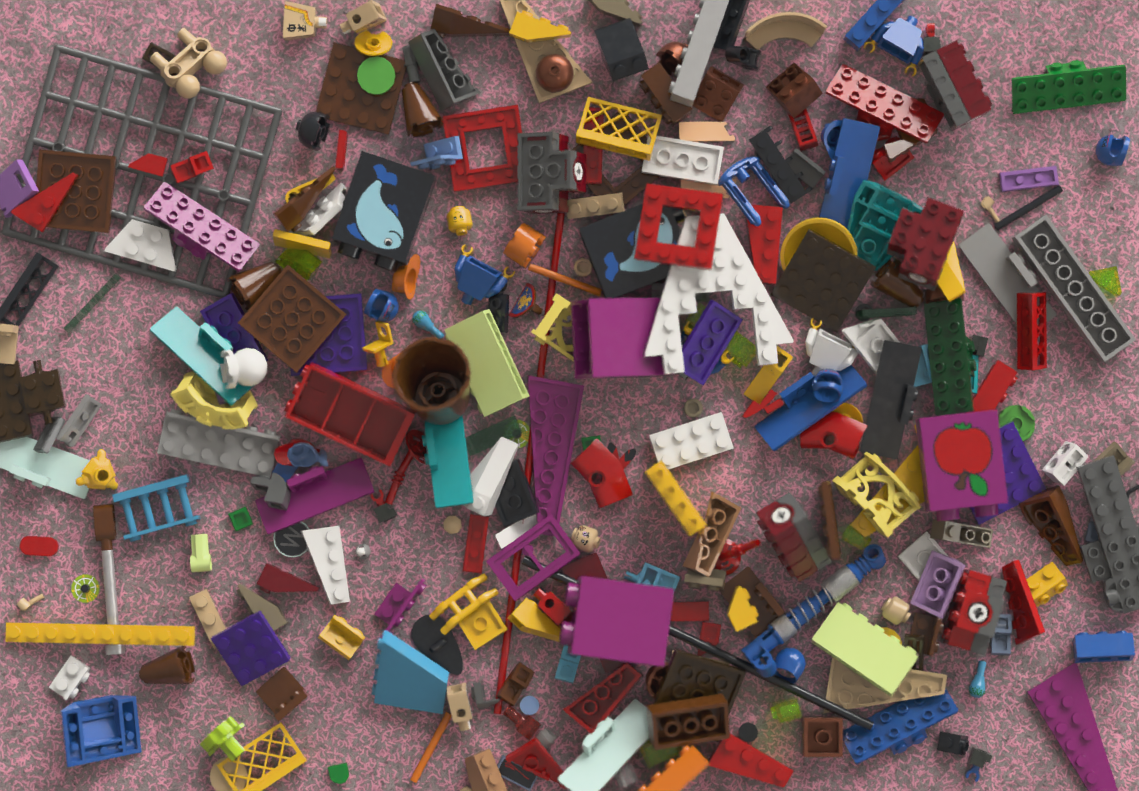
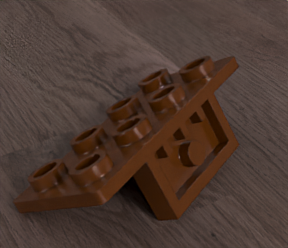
M746 567L726 582L724 590H719L727 602L730 603L735 587L741 586L747 589L751 598L748 602L750 606H755L759 615L756 617L758 622L747 627L755 638L767 630V626L776 620L777 617L779 618L782 614L786 615L750 567Z

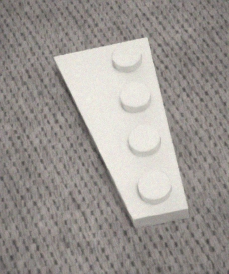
M333 526L301 531L329 604L350 602L340 527Z

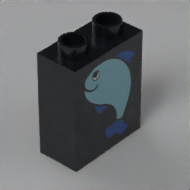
M362 151L332 236L335 242L340 243L337 253L359 260L362 251L376 255L374 265L392 272H396L398 263L408 265L437 180L435 175Z
M643 204L579 228V233L605 298H617L667 278L670 265L634 259ZM663 207L657 242L677 245L680 235L677 224L684 222L685 218L682 209Z

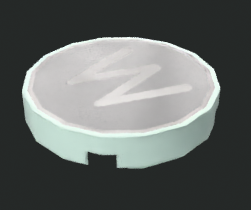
M300 522L275 532L273 537L275 547L284 556H301L308 551L301 531L310 530L304 522Z

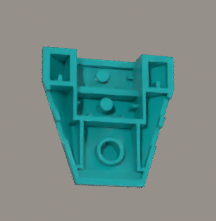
M863 180L854 195L847 230L855 240L858 257L876 266L874 271H877L893 257L887 254V249L902 208L918 214L922 213L923 208L911 199L879 183Z

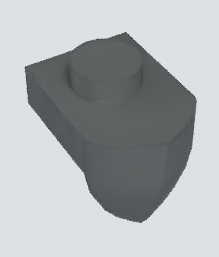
M483 681L473 683L471 695L473 699H476L478 709L491 707L500 701V698L486 700Z

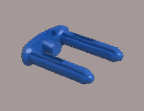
M751 156L729 167L718 180V185L724 187L749 222L758 227L761 225V218L733 182V177L736 176L742 184L750 178L747 170L751 169L780 207L788 209L790 204L788 198L760 163L761 158Z

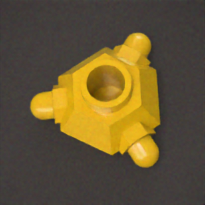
M98 450L97 456L92 458L82 470L81 477L76 479L78 486L85 485L88 488L101 490L106 488L115 490L118 488V483L114 478L116 476L110 460L105 458L106 452L104 450Z

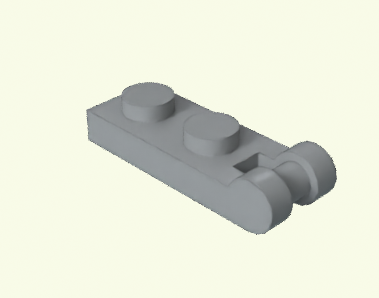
M85 394L64 427L60 430L56 439L64 442L68 447H73L102 404Z

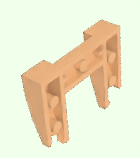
M726 122L678 123L680 140L692 142L735 141V137L733 135L729 136L724 127L727 125ZM680 179V188L722 193L723 199L729 198L723 186Z

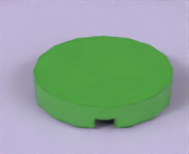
M378 56L370 57L363 61L357 73L358 83L361 88L372 95H382L388 92L394 85L396 77L392 64L385 58Z
M1008 406L998 416L999 427L1012 421L1016 429H1018L1017 431L1023 442L1029 439L1034 432V416L1024 406Z

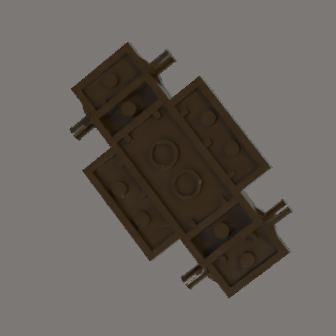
M18 360L15 361V364H0V443L33 436L31 416L43 414L45 425L53 424L51 412L66 407L58 369L43 371L41 360L33 361L35 373L22 377Z

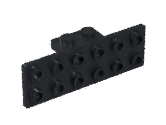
M884 340L866 420L868 427L863 434L860 448L862 453L868 452L872 455L876 454L881 457L898 459L905 424L908 425V421H912L914 409H911L912 403L916 402L918 396L914 382L921 355V347Z

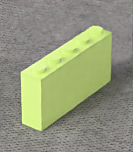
M490 309L481 311L445 329L446 340L457 344L468 358L471 369L470 392L476 398L478 410L484 417L529 397Z
M837 602L812 638L811 643L892 697L918 660L917 652L909 646L906 648L900 644L901 641L895 636L891 635L889 637L884 633L885 630L876 624L873 626L868 623V618L860 613L857 615L852 612L853 609L846 603L840 604Z

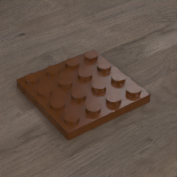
M334 42L316 112L329 115L330 118L327 120L389 135L406 67H404L405 60L387 55H379L378 57L385 58L392 64L395 70V82L392 88L382 95L368 94L358 83L357 73L363 61L376 56H368L360 53L355 47Z
M39 149L36 186L39 192L37 194L71 173L79 175L47 228L110 233L116 156Z
M287 265L237 324L297 373L347 314Z

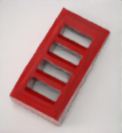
M804 109L795 117L805 116V119L796 122L794 121L795 118L788 114L800 151L817 147L818 140L807 109ZM807 123V126L797 129V126ZM810 131V133L802 136L799 135V133Z

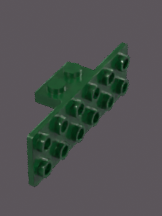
M956 298L950 302L944 300L925 303L924 313L935 415L944 416L974 411L970 377H975L974 371L977 370V366L972 356V352L975 351L974 343L966 336L962 299Z

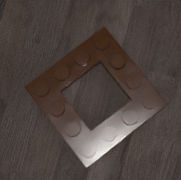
M617 112L616 114H614V115L611 117V119H613V118L617 117L618 115H620L619 112ZM629 115L625 116L629 124L634 122ZM622 118L614 122L617 130L627 126ZM611 124L603 128V132L606 135L615 132ZM637 125L632 127L636 135L642 132ZM629 129L620 133L622 138L626 140L634 137ZM645 135L639 138L641 143L647 144V137ZM578 144L572 150L583 153L584 145ZM642 165L616 188L610 184L603 174L602 185H586L595 196L622 193L625 206L646 188V183L651 184L660 176L642 173Z
M831 480L823 481L821 486H818L819 498L823 497L824 505L820 507L822 517H826L827 523L823 525L824 535L829 537V543L826 544L827 556H831L832 560L840 559L842 555Z

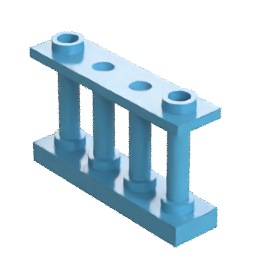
M186 474L113 494L114 502H120V505L123 506L130 534L123 536L124 539H129L130 542L140 540L141 535L184 523L186 527L197 524L196 520L201 518L200 515L193 516L185 488L187 487L186 483L191 482L189 475ZM174 486L176 490L178 489L186 518L174 521L167 495L168 488ZM157 492V495H160L167 524L157 527L148 499L150 497L149 493ZM138 497L141 500L148 529L138 532L130 506L131 498Z

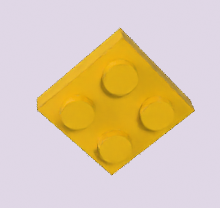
M490 600L482 604L459 623L475 650L508 630Z

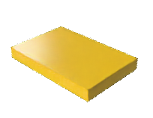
M277 229L273 232L275 246L328 259L331 258L330 242Z

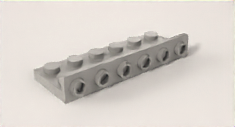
M171 409L170 412H166L157 453L271 477L275 459L274 450L278 446V441H280V437L276 436L277 432L265 430V433L257 432L258 428L246 426V429H222V427L214 425L210 427L196 421L197 418L191 414L189 416L182 415L180 410Z

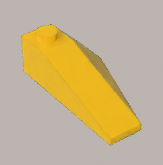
M954 242L937 283V286L949 302L966 293Z

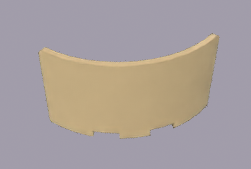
M796 12L776 13L753 24L745 32L743 39L757 50L765 44L780 38L799 40L812 47L824 34L827 26L818 19L806 14Z

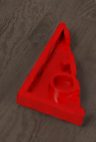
M76 173L69 174L14 208L11 213L40 232H44L79 175Z
M536 737L506 755L507 762H514L522 766V769L533 772L534 775L547 781L550 779L558 783L560 787L567 789L558 781V778L564 771Z

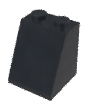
M630 18L594 30L603 62L612 81L649 69L644 50Z

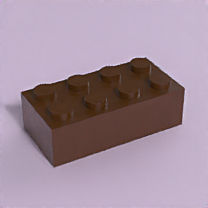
M722 693L646 706L649 742L654 750L730 738L728 702Z

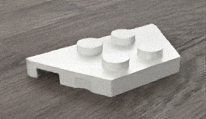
M340 183L326 197L320 198L317 205L312 210L310 209L303 221L300 222L302 226L294 234L302 236L315 235L342 209L345 199L343 192L347 188Z
M132 219L105 248V252L174 272L177 270L173 256L174 251L171 245V234L168 229Z
M875 318L841 330L875 374H877L884 340L899 342L881 318Z

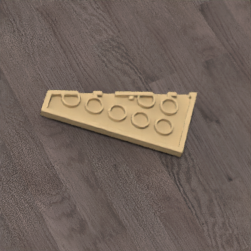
M500 0L510 29L517 12H529L533 14V18L540 20L525 0ZM514 38L539 104L593 83L557 39L527 43ZM549 54L562 55L573 66L574 76L572 83L567 89L556 93L545 91L536 79L538 63Z
M832 657L826 699L848 710L942 695L945 693L947 675L911 669L894 695L890 697ZM824 709L823 714H824V713H830V712Z

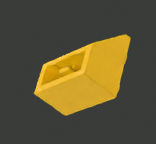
M741 586L735 587L726 612L736 632L758 622L756 617L759 616L755 606H750L748 602L751 598L747 589Z

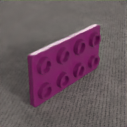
M421 578L412 593L397 582L374 614L389 624L385 631L393 634L391 630L394 625L398 627L405 618L402 615L404 611H409L416 602L413 600L415 595H421L427 585L424 584L426 579Z

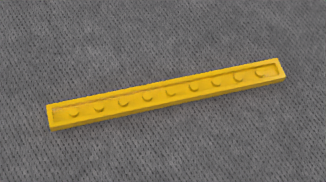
M7 622L5 642L195 646V626Z

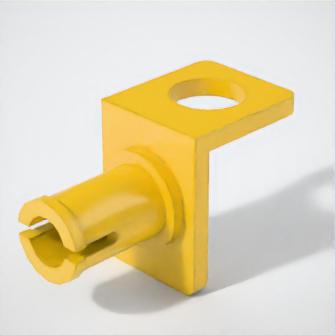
M377 321L375 324L379 339L364 346L362 349L363 351L374 353L376 366L383 367L388 365L385 348L394 343L389 324ZM381 327L386 330V336L383 334Z

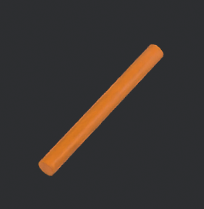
M529 264V271L597 296L601 294L602 289L535 264Z
M445 712L410 778L411 781L417 783L452 717L451 713Z

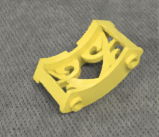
M556 293L552 299L554 304L537 329H533L531 333L536 336L534 339L542 345L548 344L574 362V357L567 353L573 352V344H565L562 336V326H572L571 302ZM571 316L570 322H563V319L567 321V317ZM551 330V334L546 336L547 332ZM556 338L558 346L551 340H554Z
M193 371L184 374V378L177 389L171 392L174 401L185 413H190L197 418L196 421L210 427L212 425L222 427V429L246 427L249 415L253 409L258 407L251 391H248L232 406L228 403L219 405L214 390Z
M865 452L864 458L842 477H835L832 482L841 495L850 500L855 506L859 504L865 510L863 514L878 533L888 538L893 534L892 531L921 508L918 503L919 498L914 492H910L876 454L871 455ZM871 465L874 470L868 471L867 468ZM865 471L866 476H862L861 473ZM867 482L886 483L888 486V502L882 499L867 501L866 498L869 493ZM861 484H863L865 490L858 492L857 489L862 488ZM904 499L908 502L909 506L899 513L894 508V505L902 508L903 505L900 504L899 500ZM877 504L882 505L880 511L875 509ZM893 513L896 516V518H894L887 525V522L890 519L891 514Z

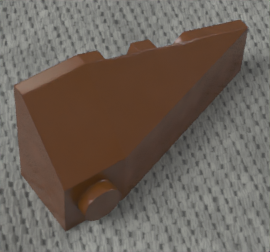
M436 4L431 24V30L435 29L443 39L445 36H509L510 32L509 28L489 21L481 23V20L475 16L467 15L464 17L461 11Z
M334 166L273 214L287 232L291 230L294 233L302 226L300 222L303 221L336 169Z
M1060 486L1047 488L1019 503L1026 521L1037 528L1039 531L1038 535L1042 539L1046 538L1052 545L1051 550L1065 566L1083 562L1068 503Z

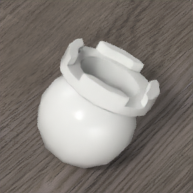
M245 348L237 351L235 354L231 350L221 352L220 356L224 357V364H220L223 383L227 382L226 389L236 388L237 383L242 386H253L259 384L265 378L267 362L264 355L257 350Z

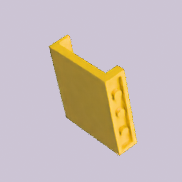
M662 460L644 472L687 536H691L706 525Z

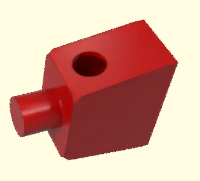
M540 587L533 596L540 601L537 605L558 626L561 627L563 621H572L573 611L568 606H565L553 592L547 593ZM551 602H554L553 607L550 608V607H549V604H550Z

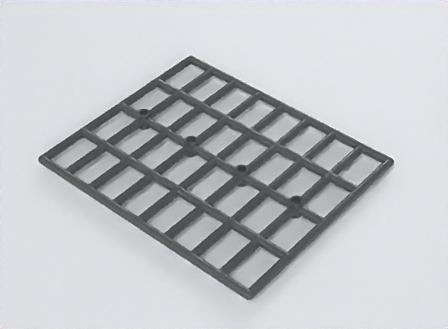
M55 45L22 158L27 169L34 145L53 151L92 154L102 115L123 120L113 156L117 157L115 174L116 170L120 169L137 174L126 213L112 209L111 217L124 220L121 231L133 219L168 229L170 234L174 235L175 230L161 223L156 217L152 221L134 215L145 176L167 182L171 186L176 185L192 190L190 198L196 202L199 192L219 198L215 215L220 218L223 216L227 201L247 206L240 229L241 232L247 235L282 115L281 108L200 85L198 93L219 98L208 137L188 131L198 94L188 99L180 129L161 124L160 121L170 86L166 84L165 79L160 73L63 45ZM61 53L81 59L70 97L50 92ZM88 61L108 66L98 105L78 100ZM116 69L136 74L125 113L105 108ZM143 77L164 82L153 121L133 116ZM47 99L67 104L59 137L55 143L37 138ZM226 101L246 106L235 145L215 139ZM75 107L95 112L84 151L65 146ZM253 109L274 114L263 153L243 147ZM130 123L150 128L142 157L152 152L157 131L178 136L170 165L179 162L185 139L205 144L203 152L207 151L209 157L212 147L233 152L222 190L203 186L202 182L205 173L197 176L194 183L184 181L176 184L170 165L167 174L161 177L129 168V164L120 162ZM240 154L260 160L249 199L230 193ZM18 174L17 178L22 187H25L26 184H24L22 176ZM14 215L5 218L1 233L4 236L219 298L230 294L232 282H227V278L236 274L237 271L229 267L222 291L203 285L211 253L208 254L205 260L201 261L196 282H191L175 277L176 272L169 270L168 275L150 270L147 263L141 262L139 267L120 261L121 256L114 254L113 259L94 254L93 250L99 232H90L86 250L84 251L65 245L69 229L61 230L58 243L39 238V230L32 227L30 235L11 230ZM176 244L173 256L176 268L178 269L184 247Z

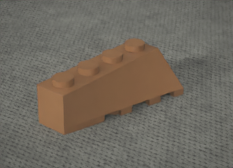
M711 491L704 518L706 525L698 531L683 567L696 574L710 577L741 507Z
M490 749L480 751L465 758L468 781L471 784L472 791H507Z

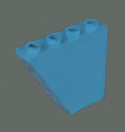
M384 630L383 638L378 639L377 645L380 653L376 655L375 665H379L378 669L375 668L373 680H377V683H373L371 694L375 695L374 703L443 714L449 672L389 631Z

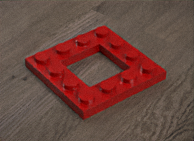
M518 105L442 116L445 137L459 136L463 159L456 160V164L450 165L454 192L518 183V133H522ZM502 127L508 164L470 170L464 133Z
M646 183L634 259L712 271L723 194ZM663 207L700 211L695 247L657 242Z

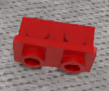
M897 136L892 137L885 144L899 141L900 138ZM884 146L874 151L871 164L881 179L886 181L915 158L910 150L904 155H899L893 162L889 163L883 149Z

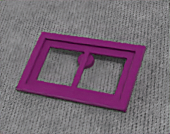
M550 514L486 562L516 602L578 557L580 552L554 516ZM550 529L566 552L543 568L533 555V547L528 543ZM522 549L523 554L530 556L540 571L517 587L501 563Z

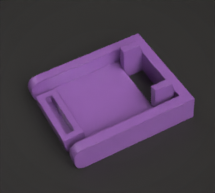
M18 159L0 174V208L4 211L5 218H9L14 215L11 213L14 208L31 199L39 192L24 161ZM16 174H20L26 184L25 187H22Z

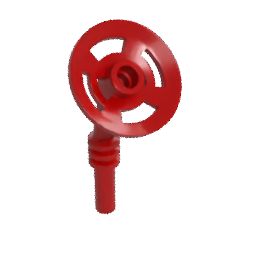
M410 430L406 434V444L409 451L398 470L394 472L396 475H393L394 479L391 480L393 483L385 500L387 504H393L398 488L402 485L401 481H404L403 477L406 476L404 473L412 459L415 458L425 464L424 454L427 453V450L423 447L422 435L424 434L418 430ZM412 436L419 438L420 441L413 440Z
M727 539L714 569L721 570L733 564V567L726 571V576L732 574L739 567L741 556L746 554L747 551L760 546V540L755 539L745 544L736 545L732 540ZM726 561L729 562L728 564L721 566L722 563Z

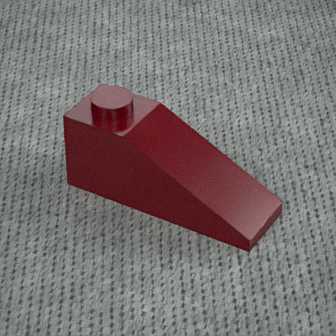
M266 563L257 582V585L260 586L259 589L268 594L271 591L315 592L320 589V587L270 563Z

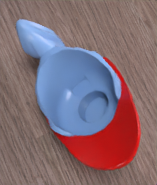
M291 439L288 444L281 445L274 450L276 461L282 465L310 467L316 462L325 467L329 465L326 451L315 448L313 444L305 439Z

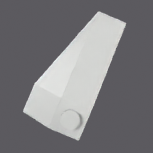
M504 437L497 441L470 474L474 502L463 506L483 516L492 515L518 449V443Z

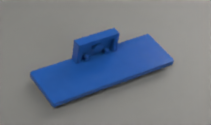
M843 118L834 157L829 164V177L826 178L824 189L826 190L819 217L834 220L846 229L848 228L854 195L862 181L868 180L880 126Z
M852 365L837 371L842 377L843 392L840 399L836 402L824 403L814 397L812 381L815 376L811 372L780 393L785 405L755 425V429L773 451L785 445L868 386Z
M945 687V693L942 695L899 701L866 718L874 722L870 731L856 724L843 730V742L856 764H860L888 748L891 749L893 755L903 753L908 747L920 744L928 737L925 729L952 716L959 710Z

